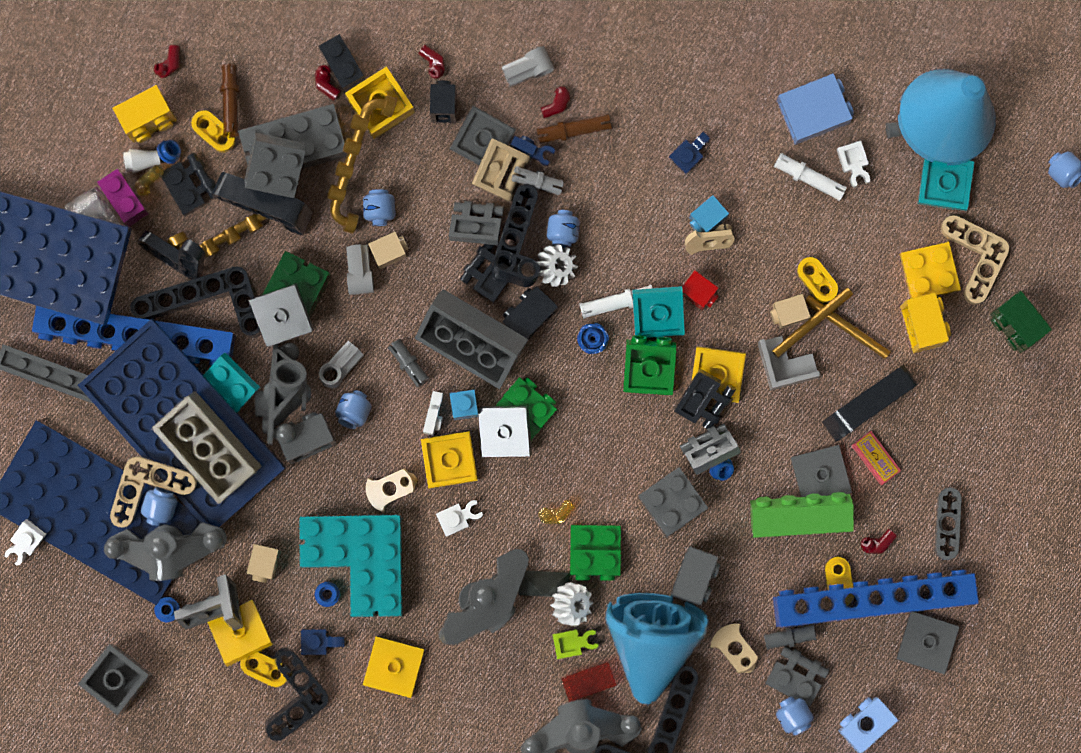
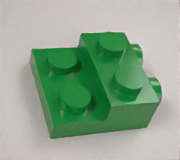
M634 335L632 339H626L623 392L673 395L676 342H671L672 339L669 337H657V341H647V337L642 335Z
M519 377L496 406H528L532 441L557 412V409L554 407L556 402L546 393L541 396L536 392L535 389L538 386L526 377L522 380Z
M571 525L570 575H575V580H590V576H600V581H615V576H620L621 526Z

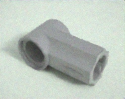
M544 46L535 48L526 53L525 57L502 67L510 87L533 77L545 76L555 69Z
M359 244L346 247L349 273H347L349 295L374 293L368 245Z
M347 341L335 356L321 367L319 371L321 383L330 389L337 388L344 377L364 357V354ZM327 371H336L338 373L337 378L334 381L325 380L324 375Z

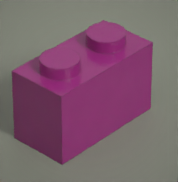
M118 169L97 182L122 221L128 227L149 214Z

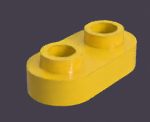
M199 111L193 116L191 121L193 130L216 151L225 153L234 147L235 138H229V133L227 143H219V139L224 137L223 123L209 111ZM203 121L209 122V126L207 128H201V123Z
M807 257L799 263L797 274L812 295L820 302H830L838 293V285L821 262L816 258ZM812 267L814 273L812 275L806 274L805 268ZM822 286L828 287L829 293L822 294L820 288Z
M841 557L830 559L825 565L828 591L829 585L843 584L844 589L853 588L849 563ZM835 565L842 567L841 574L834 573L833 568ZM848 594L845 597L846 605L853 601L854 595Z
M260 652L240 661L241 669L246 675L269 686L279 687L287 682L282 673L279 679L272 677V672L275 669L278 670L274 659ZM252 659L258 661V666L255 669L251 668L249 664Z

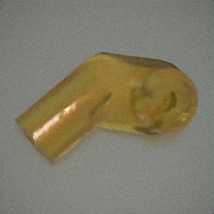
M154 165L135 182L134 188L137 189L138 195L145 196L150 193L149 186L164 173L160 165Z
M566 499L558 509L541 508L538 516L540 521L545 524H561L574 510L575 506Z

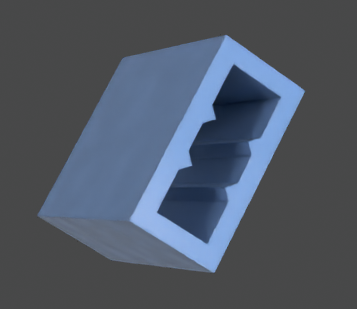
M834 74L778 95V105L795 145L850 124L851 116L854 115L850 102H845L842 95L844 87L841 80H836Z

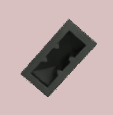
M525 571L518 595L553 597L552 595L558 594V587L569 583L570 573Z

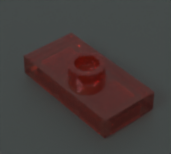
M609 662L561 678L569 702L617 686Z

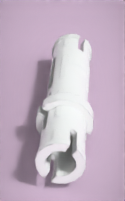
M783 153L780 154L774 165L775 168L793 176V179L796 181L799 179L838 201L841 200L847 188L846 186L806 167L804 162L799 163L783 155Z
M652 285L639 289H651ZM625 289V292L579 303L583 319L625 307L633 308L632 290Z

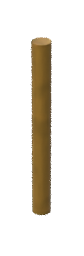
M848 287L845 288L776 346L772 353L779 358L853 296L852 291Z
M810 295L805 300L806 305L816 312L825 306ZM835 312L826 317L827 320L882 358L886 359L890 354V350Z

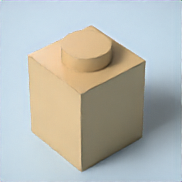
M396 232L368 244L379 269H383L407 257L405 251L408 250V246L403 236L398 237Z
M803 294L775 302L773 310H770L774 325L778 324L780 329L810 319Z
M254 544L247 574L253 575L252 580L267 583V579L274 580L281 551Z

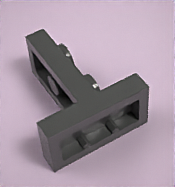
M226 574L216 577L219 595L209 596L201 602L188 604L182 609L174 611L175 620L185 630L223 617L224 621L234 631L243 628L236 584Z

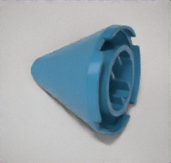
M950 69L928 71L914 79L900 99L898 123L901 133L907 144L918 155L930 162L935 160L947 163V165L966 163L977 157L987 147L993 137L996 124L994 106L984 82L977 76Z
M655 593L626 594L617 597V602L612 605V602H609L606 622L631 691L638 702L651 704L658 700L705 636L708 624L707 616L692 603L686 601L685 607L674 604L672 596Z

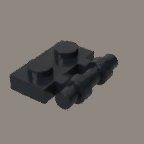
M196 153L187 156L191 164L190 167L185 169L179 161L159 173L184 217L206 205L201 197L203 194L208 193L211 199H215L211 194L216 182L213 178L210 179L204 169L206 165L203 160H199ZM197 174L202 183L197 188L190 178Z
M484 244L478 247L476 250L477 255L470 265L466 264L463 269L464 273L459 280L467 285L472 277L475 278L478 282L473 287V290L494 303L508 282L500 280L493 275L491 269L495 255L491 253V250L495 245ZM486 259L490 262V265L482 274L478 269ZM501 261L498 263L503 269L510 267L506 262Z
M699 368L675 406L674 412L695 424L699 417L702 416L705 418L702 426L709 429L721 419L722 416L720 414L725 406H729L732 402V395L736 388L728 384L724 391L718 390L721 380ZM712 398L717 400L712 409L706 407Z

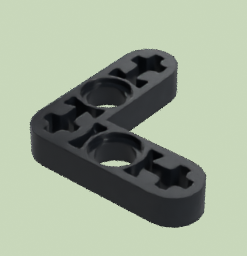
M144 231L137 241L139 246L146 252L190 280L198 278L204 271L205 252L201 246L192 240L187 239L178 250L153 233Z
M287 647L281 648L276 652L274 662L278 670L299 695L266 721V734L273 741L285 739L322 710L328 703V694L325 688L291 648ZM283 655L286 657L292 656L290 661L295 667L292 671L286 663L281 664V657ZM299 673H306L308 675V681L303 685H298L294 682L295 676ZM310 687H312L317 695L321 694L320 702L312 701V695L308 691ZM294 707H300L304 713L301 718L293 719L290 717V711ZM284 715L286 716L288 722L291 724L290 726H288L286 722L284 723V719L282 718ZM272 725H281L282 731L280 733L276 731L271 733L273 731Z

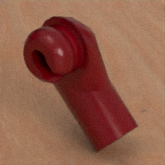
M424 44L418 55L429 61V76L433 79H439L445 72L444 58L441 54Z
M168 46V59L154 66V73L157 76L167 78L178 70L180 65V46Z
M320 65L315 71L316 88L335 101L341 91L331 85L330 68L327 65Z
M560 86L556 88L553 103L540 107L544 119L563 113L566 110L570 101V92L566 87Z
M887 529L881 538L864 537L860 543L861 548L868 554H882L894 542L897 535L890 529Z

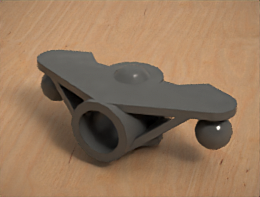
M291 342L285 343L282 347H278V343L273 345L270 379L264 387V397L268 401V444H272L273 438H277L280 443L284 444L293 441L295 438L294 428L289 424L281 423L301 404V411H306V403L311 399V387L307 384L306 370L301 363L295 361L300 354L299 348Z
M203 522L200 523L191 535H183L178 528L167 524L158 526L145 539L139 538L131 530L126 529L107 540L104 545V552L109 558L124 560L148 572L149 580H169L184 576V568L222 548L227 542V535L222 528Z
M514 549L497 557V573L493 577L469 583L462 588L458 599L462 611L448 613L444 626L439 631V639L442 643L456 645L487 629L494 633L511 618L516 611V607L513 604L528 565V556L523 550Z
M590 699L577 700L559 706L557 708L558 716L537 733L527 738L522 743L521 753H555L563 748H566L570 753H592L596 749L598 741L608 739L623 747L640 734L641 723L633 715H619L593 707Z

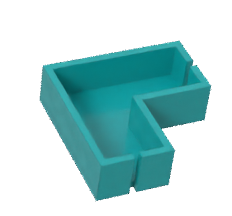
M402 516L299 517L300 540L305 541V544H300V567H350L351 617H375L374 611H378L379 617L403 616Z

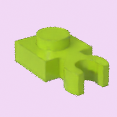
M577 630L553 634L557 659L582 655L581 647L596 649L598 644L590 645L587 642V637L596 634V632L589 630L581 637H578Z

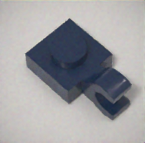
M703 131L692 144L685 139L668 158L687 175L703 158L699 151L710 141V137Z
M522 135L521 138L514 137L511 143L512 148L530 156L531 159L538 160L544 166H549L550 161L545 160L543 154L545 152L555 154L553 147L543 146L542 148H537L534 145L535 141Z
M326 629L301 630V655H327V647H345V637H327Z

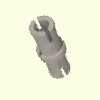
M516 166L513 171L523 175L520 177L512 174L513 182L528 184L537 191L541 189L555 195H559L562 191L553 187V185L563 187V180L545 176L540 171L535 173Z

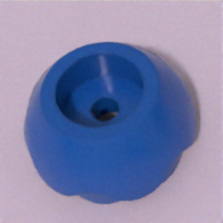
M597 323L584 325L577 336L580 348L589 354L602 352L609 340L608 333L604 327ZM595 337V341H591L590 338Z

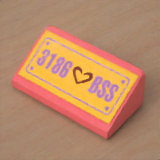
M872 431L851 445L880 485H883L901 471Z

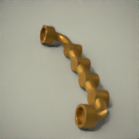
M387 95L385 99L370 100L364 105L360 115L354 114L350 128L355 129L352 139L347 137L345 140L343 152L347 153L345 162H338L335 175L340 176L337 186L332 184L328 192V199L332 200L330 207L331 216L336 223L343 226L344 232L353 234L358 222V215L348 212L346 216H343L340 212V207L346 195L349 179L353 174L354 164L361 149L364 133L368 128L371 112L374 109H381V115L392 117L397 98Z
M253 214L215 237L204 241L199 246L203 248L208 258L220 251L218 246L227 241L228 245H232L242 239L240 233L247 229L250 233H253L262 228L261 222L267 218ZM182 231L169 238L167 243L179 250L188 238L185 232Z

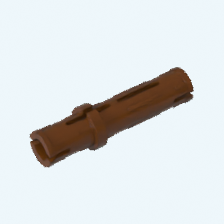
M224 64L221 66L222 85L220 86V93L223 99V136L228 137L229 133V138H235L239 136L237 94L240 92V87L237 85V66L233 64L231 69V64Z
M606 114L595 118L565 124L558 122V125L536 128L537 135L548 134L547 136L538 137V142L542 144L559 139L566 141L568 137L612 130L611 123L600 124L601 122L610 121V116Z

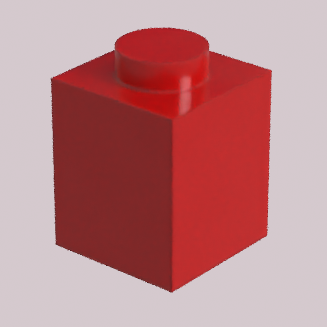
M695 270L682 286L683 297L701 310L705 306L711 308L719 297L715 294L718 287Z

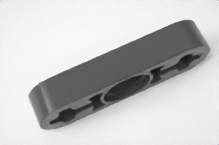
M951 487L941 490L937 497L935 553L942 560L955 558L959 551L961 494L958 490ZM948 492H951V496L956 498V501L952 502L950 510L955 509L956 514L950 512L941 513L942 509H947V501H943V497L947 496ZM944 517H951L954 520L955 527L953 530L945 531L942 528L941 521ZM940 533L943 535L954 534V539L949 538V546L953 547V551L949 552L948 556H945L944 551H940V546H944L946 538H940Z

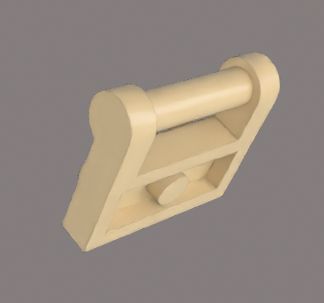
M491 139L472 184L511 202L514 196L512 192L517 183L512 181V174L520 176V174L513 171L516 166L523 168L525 163L528 164L531 157L495 139ZM512 157H514L516 161L502 190L499 186Z

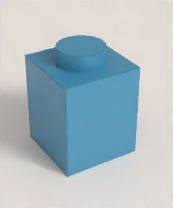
M712 195L690 214L691 222L689 224L697 232H711L728 218L729 213Z
M475 390L450 393L454 421L479 417Z

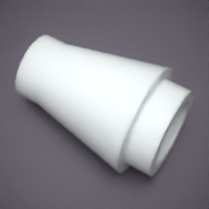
M129 149V152H123L126 172L132 171V173H136L149 167L160 165L157 150Z

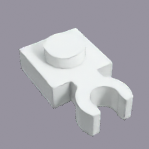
M859 141L837 148L844 173L849 171L852 173L850 178L852 187H857L856 177L862 176L865 184H868L870 176L862 167L868 166L869 163L862 142Z
M435 391L432 393L423 430L424 434L434 436L435 430L440 431L443 417L439 416L443 393Z
M476 500L470 501L463 510H461L459 504H456L436 514L446 537L469 527L466 520H477L483 516L482 512L474 515L470 511L472 506L478 504Z
M26 519L10 541L15 545L5 552V557L7 558L12 553H16L18 560L15 565L18 566L26 559V553L29 556L34 553L46 534Z

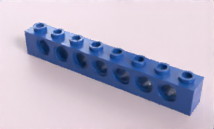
M36 306L32 332L38 335L40 340L53 341V337L62 338V343L77 345L78 341L87 342V347L102 349V345L112 346V351H116L128 340V334L132 330H139L149 320L110 314L108 325H102ZM65 319V328L61 331H56V321ZM156 321L176 345L180 338H188L189 344L182 352L192 363L199 364L200 360L210 361L209 365L212 366L223 353H226L232 359L236 337L234 333ZM85 322L90 323V331L85 335H81L79 332L81 324ZM113 326L115 328L114 336L108 339L105 338L103 334L105 328ZM206 341H211L213 343L212 351L208 354L202 353V344Z
M965 569L951 571L952 576L942 577V572L927 574V579L918 580L917 575L902 577L903 582L893 583V578L880 579L878 580V585L871 586L868 585V581L854 582V588L844 589L843 584L829 585V591L819 592V587L804 588L803 594H794V590L779 591V596L773 597L776 627L978 604L975 574H967ZM947 582H950L954 587V592L951 596H947L944 593V585ZM922 585L929 588L930 593L926 599L921 598L919 595V589ZM898 588L903 589L905 592V598L902 602H898L894 597V593ZM873 591H877L880 594V602L877 605L872 604L870 601V594ZM848 594H852L856 598V603L852 608L845 604V597ZM825 596L831 600V607L827 611H824L820 606V601ZM800 599L805 601L807 605L806 611L802 614L798 613L795 609V604Z

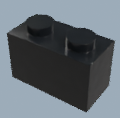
M340 34L318 46L344 93L365 80L362 71Z
M439 80L436 81V84H430V117L432 123H456L457 91L456 85L451 84L450 81Z
M537 286L533 290L528 288L520 297L522 302L516 308L512 305L502 315L505 318L502 321L503 325L528 340L558 310V306Z

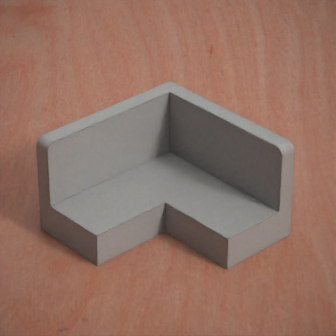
M782 336L768 340L762 339L757 343L770 391L814 380L821 376L820 371H817L813 353L789 360L787 352L779 358L772 353V350L783 341Z

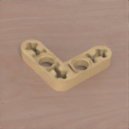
M949 216L941 224L943 236L981 255L964 290L965 300L970 304L977 305L986 299L1008 255L1009 245L1003 238L958 216ZM954 221L957 223L956 228L963 231L966 226L969 229L965 232L963 239H960L959 236L962 233L958 231L948 232L949 227L946 224H951ZM971 232H978L982 238L981 243L978 245L971 244L968 240V235ZM999 243L1003 253H998L994 261L985 259V256L990 258L994 252L991 245L995 246ZM987 264L992 267L993 275L990 278L981 276L980 267ZM976 277L980 282L988 283V286L986 287L983 284L979 290L982 297L978 296L976 299H973L972 293L969 290H974L979 282L974 281Z
M143 457L131 458L125 465L111 510L110 518L112 523L117 527H126L133 522L145 483L186 495L195 490L197 479L192 473ZM138 461L141 462L140 466L145 469H149V464L153 465L149 472V479L145 478L148 474L145 472H138L135 475V470L131 468V465L137 464ZM159 468L165 469L168 473V479L164 483H160L155 479V472ZM173 472L177 473L175 476L177 479H184L185 476L189 477L188 482L192 483L191 487H186L183 490L182 484L173 482V487L169 486L173 479ZM132 485L136 488L137 494L133 499H128L124 496L123 489L125 486ZM120 500L129 504L133 503V508L128 506L125 512L129 519L123 520L122 523L119 522L120 517L116 516V513L122 512L124 504H119Z

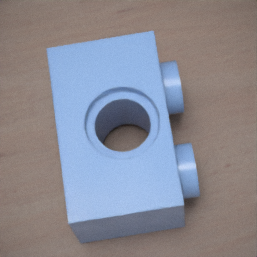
M877 697L865 699L858 706L860 711L855 716L849 714L839 723L842 727L838 732L857 753H863L898 721ZM866 716L870 717L873 722L871 729L868 731H864L860 727L861 719Z

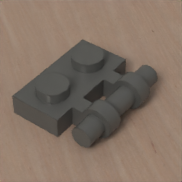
M466 200L464 203H454V212H462V215L452 214L449 241L490 245L499 244L502 222L501 219L493 218V216H503L504 206H495L494 203L488 202L486 205L473 204L472 201ZM472 213H473V214H484V217H477V216H471V215H472Z
M724 423L717 427L712 426L707 429V432L697 437L692 436L687 439L688 442L680 445L682 453L685 454L696 475L741 453L739 446Z
M784 646L780 655L787 658L788 661L786 665L776 661L765 684L789 697L793 696L794 700L804 699L807 706L810 707L821 687L813 679L816 674L826 678L829 669L822 666V662L816 659L812 661L801 655V651L797 649L792 650ZM796 663L808 669L806 676L793 670Z

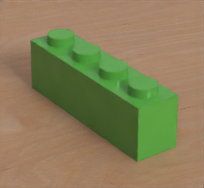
M835 492L828 496H821L819 494H809L806 497L786 495L778 499L759 497L756 500H750L753 538L854 531L853 502L850 494Z

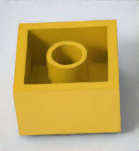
M387 66L345 93L347 100L357 115H360L364 105L370 100L385 99L387 95L397 98L392 117L381 115V109H374L371 112L367 130L373 139L415 113L414 107Z
M157 85L112 108L123 130L133 143H142L151 138L152 133L158 130L160 132L165 131L173 126V122L177 121Z
M936 292L908 299L900 306L913 354L941 347L949 341L948 337L951 336L948 322L943 321L941 313L944 312V306L941 298H937Z

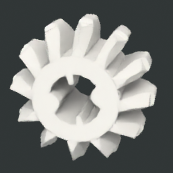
M556 244L553 247L546 246L544 252H540L537 255L541 260L537 262L540 266L538 276L544 275L543 283H550L552 287H556L559 284H568V279L575 277L572 270L577 269L578 266L572 263L576 256H569L570 248L565 247L562 249L560 244Z
M565 583V586L558 587V594L552 595L555 602L550 605L555 608L553 616L558 618V622L571 626L579 625L580 622H586V615L592 614L589 610L590 605L594 604L589 600L592 593L586 591V587L575 583Z

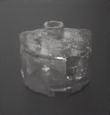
M94 187L75 197L65 205L66 210L119 224L108 200H101L100 197L104 196V194L98 187Z

